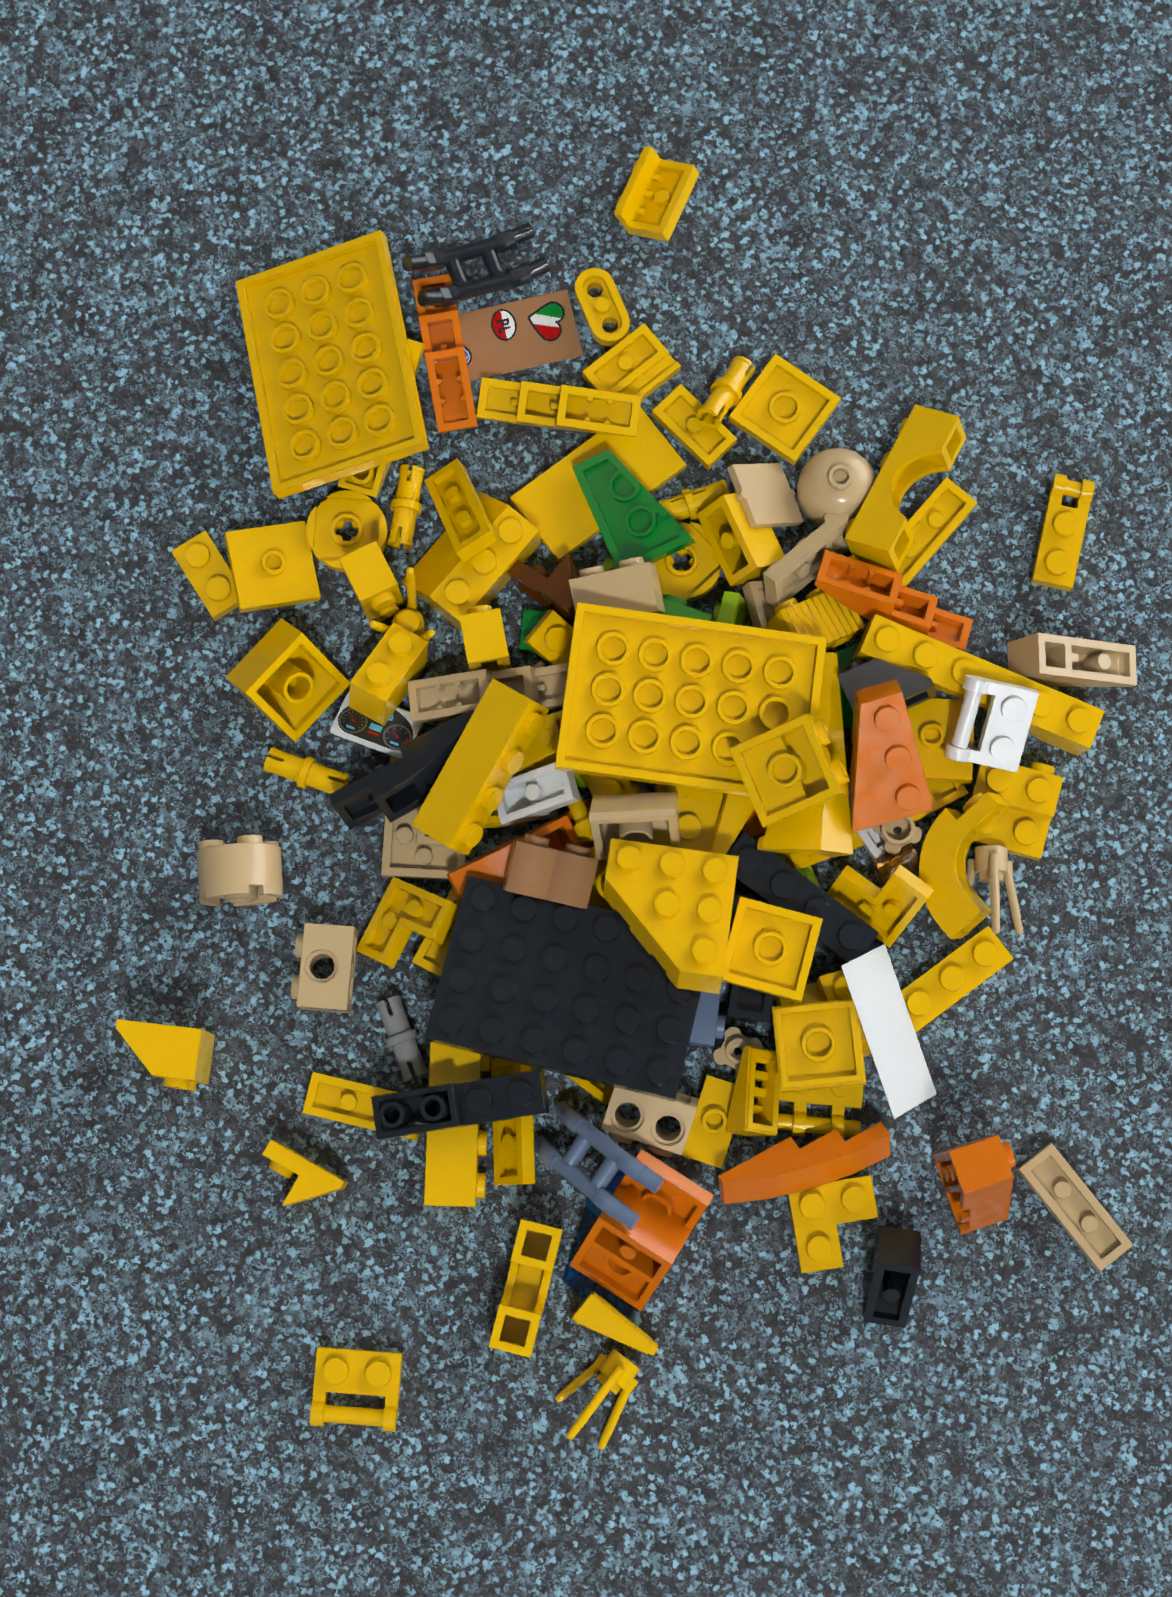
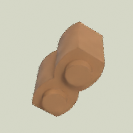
M525 833L524 841L513 840L503 882V889L505 891L587 909L599 859L589 856L591 848L566 843L565 850L548 847L550 839Z

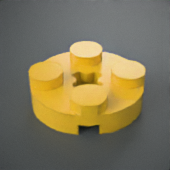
M352 490L337 491L326 496L327 499L321 502L318 507L315 506L310 512L306 524L307 541L318 562L329 569L344 572L339 558L375 540L383 553L388 541V525L381 509L367 495ZM345 522H351L353 529L358 530L357 536H352L350 541H343L341 535H336L337 529H343Z
M690 522V524H679L696 543L653 563L657 567L662 597L665 594L674 595L686 600L687 603L707 595L718 582L721 572L720 563L702 525ZM676 553L681 557L689 554L691 556L689 561L691 568L687 571L683 569L675 570L673 568L675 561L672 556Z

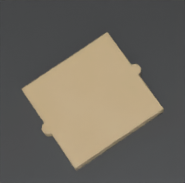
M781 463L732 464L727 468L737 492L736 499L741 502L751 528L799 526L804 522L794 498L795 491L790 488Z

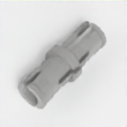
M397 995L387 998L388 1001L386 1002L382 1000L376 1003L375 1006L379 1011L388 1035V1039L385 1040L388 1049H393L403 1076V1082L407 1083L416 1080V1077L421 1078L429 1074V1071L426 1069L415 1040L419 1038L417 1030L411 1029L401 1002V996Z

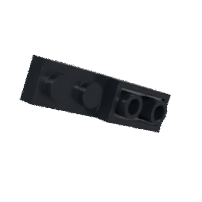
M472 709L400 745L399 748L403 758L329 794L332 806L347 827L352 829L382 813L385 814L391 823L422 805L474 710Z
M533 1070L371 1097L377 1139L449 1130L550 1113L544 1070Z

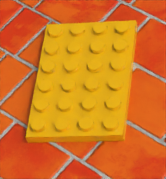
M381 230L235 281L274 495L281 499L429 449L387 237Z
M577 602L554 770L749 797L729 748L804 714H811L814 716L815 721H818L827 637Z

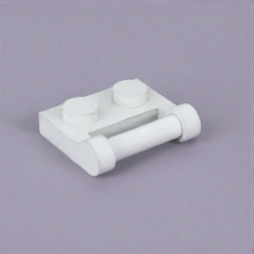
M965 675L962 688L966 689L952 742L947 743L944 756L960 762H972L1017 773L1039 692L1028 687L975 675ZM982 694H990L992 696L978 747L968 746Z

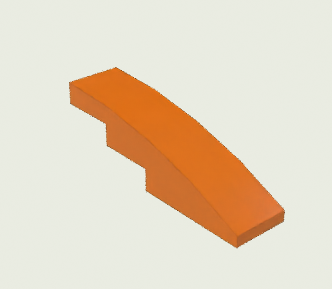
M445 274L412 280L422 341L425 344L424 354L438 434L478 427L457 304L448 307H422L417 300L418 293L421 290H435L438 287L453 285L450 276Z
M825 550L814 584L819 589L868 620L877 614L957 649L966 650L973 619L936 608L939 597L902 586L903 574Z
M879 1122L844 1141L835 1129L802 1148H799L790 1136L719 1175L720 1198L724 1204L771 1199L813 1189L850 1176L890 1157V1133Z

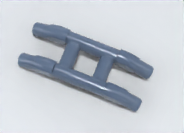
M559 1102L555 1106V1114L567 1128L578 1134L565 1155L543 1136H538L534 1139V1151L547 1166L555 1170L587 1196L599 1209L632 1230L639 1222L641 1216L612 1193L605 1190L618 1169H620L630 1178L656 1194L662 1187L665 1179L650 1170L648 1166L640 1162L633 1155L627 1153L592 1125L589 1120L576 1111L568 1102ZM590 1146H593L606 1157L593 1178H590L577 1167Z

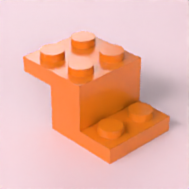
M643 1149L640 1150L636 1158L648 1166L650 1170L665 1179L662 1187L654 1194L625 1174L613 1195L641 1216L639 1222L630 1230L618 1220L602 1211L570 1263L571 1267L639 1311H642L672 1266L691 1231L714 1197L712 1193Z

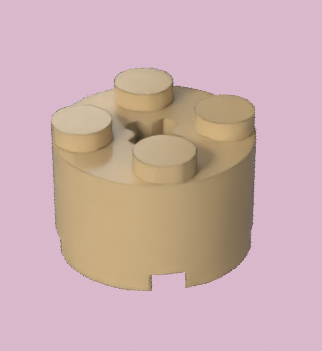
M242 835L237 837V843L224 844L223 840H203L199 842L197 861L199 902L201 904L221 906L220 898H224L225 902H231L233 906H252L273 903L277 901V898H284L282 856L278 841H263L261 835Z

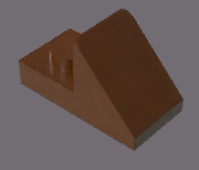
M567 554L551 575L536 564L530 568L517 560L508 571L517 589L574 624L575 609L569 580L579 578L580 576L570 555Z

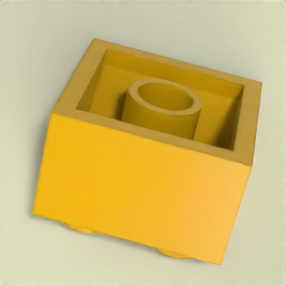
M282 618L225 677L294 742L308 730L350 685V682L301 631Z
M117 1019L116 1029L150 1074L164 1079L163 1086L172 1089L196 1091L197 1083L209 1084L215 1041L214 1034L197 1028Z

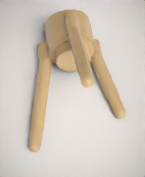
M998 845L976 847L975 859L967 860V877L972 888L976 875H979V882L990 884L992 932L994 934L1000 932L999 883L1005 882L1015 933L1022 935L1023 926L1013 879V861H1008V848Z

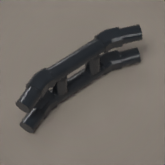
M529 222L512 230L508 229L492 235L490 238L442 251L436 250L422 252L419 255H406L402 260L403 269L408 272H434L446 267L453 283L451 286L438 287L435 290H421L418 293L417 300L422 307L452 306L460 301L506 288L512 289L533 281L534 278L550 272L545 257H541L528 264L524 263L516 268L508 269L507 272L504 271L497 254L513 249L518 244L535 237ZM481 257L489 277L469 282L461 262Z

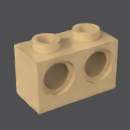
M614 1087L601 1129L608 1131L610 1138L622 1143L631 1144L633 1140L648 1144V1149L658 1155L672 1157L673 1153L682 1155L697 1110L699 1098L677 1092L676 1100L673 1102ZM626 1102L632 1103L638 1107L640 1116L634 1120H627L619 1114L618 1106ZM663 1116H673L679 1121L681 1128L676 1132L667 1133L659 1127L658 1120Z

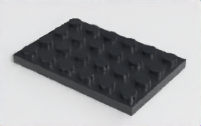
M468 876L424 1036L425 1041L675 1102L701 992L676 988L667 977L665 969L653 954L650 955L629 929V924L617 911L588 905L587 909L525 896L505 891L503 889L504 884Z

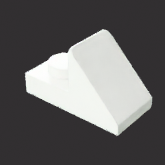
M554 762L511 778L503 792V800L497 808L501 825L554 818L558 815V808L580 801L574 772L554 770Z

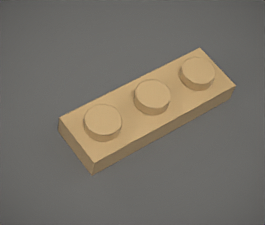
M1052 1143L1046 1145L1016 1169L1097 1271L1101 1272L1133 1246L1132 1242Z

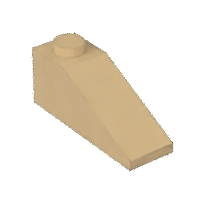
M1035 633L1007 643L1008 670L1047 687L1137 686L1136 647L1134 645L1045 633Z

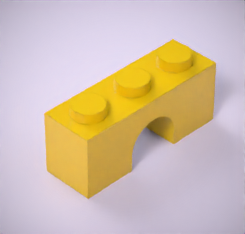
M521 1219L510 1260L511 1264L489 1343L490 1348L531 1358L564 1229Z

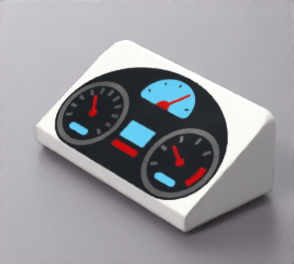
M348 693L331 726L330 732L401 759L403 756L399 746L420 736L424 722H411L410 712L397 707L385 726L350 708Z

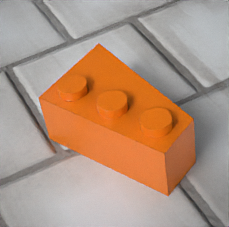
M896 679L856 690L852 728V760L849 774V807L852 833L934 810L904 696Z
M995 1135L932 1154L960 1235L1008 1219L1014 1180L1011 1168L1016 1166V1161L1007 1141L1001 1142L999 1135Z

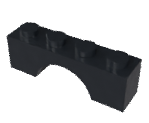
M745 831L736 838L726 855L739 856L735 882L738 888L766 904L822 918L823 921L816 946L839 964L844 965L866 952L879 934L878 931L773 852L757 850L758 841Z

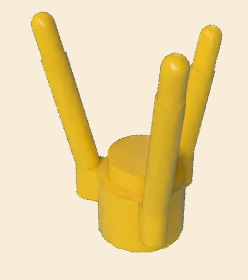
M408 567L406 569L407 608L398 611L392 623L394 622L430 642V639L435 635V631L433 629L426 630L423 616L417 611L415 573L412 567ZM371 620L369 623L371 628L383 634L390 628V626L375 620Z
M614 1348L607 1357L601 1353L588 1369L555 1396L557 1402H562L601 1371L596 1379L602 1383V1386L566 1434L567 1438L572 1440L583 1428L609 1391L617 1394L622 1388L597 1444L600 1450L606 1447L630 1393L639 1383L634 1378L640 1369Z

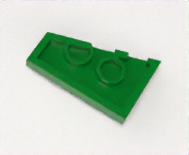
M609 449L572 467L617 569L620 568L619 561L643 557L644 563H655L696 543Z

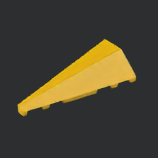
M825 652L818 720H824L831 734L833 742L826 746L832 760L839 758L846 769L840 681L837 677L839 675L838 656L834 652ZM848 782L843 784L847 794L768 826L765 836L758 839L757 850L783 854L804 853L826 857L853 855Z

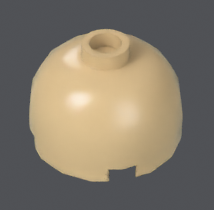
M842 447L825 449L814 455L801 470L797 483L798 506L805 518L817 527L824 523L826 513L837 514L847 512L850 521L857 516L876 480L875 472L868 460L856 451Z

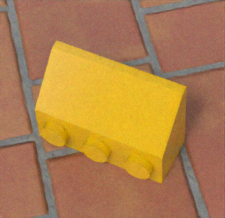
M479 492L477 495L498 540L488 546L483 552L476 554L464 563L455 553L445 531L413 568L416 581V595L461 632L459 615L467 614L469 608L489 605L511 579L508 571L517 560L525 563L541 544L540 530L508 504L482 492ZM406 577L401 581L402 584L405 585V586H406Z

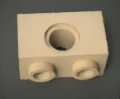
M305 923L304 933H297L295 957L301 958L300 974H293L291 999H297L298 1008L302 1010L351 1013L357 957L356 948L359 931L354 926ZM324 957L333 959V973L325 979L316 978L313 971L315 963Z

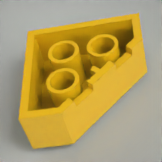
M611 838L603 897L613 909H617L629 924L631 932L650 955L653 954L665 969L667 977L676 988L720 994L724 977L739 856Z

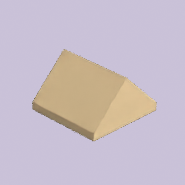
M678 791L593 796L589 811V822L597 859H608L611 838L681 848Z

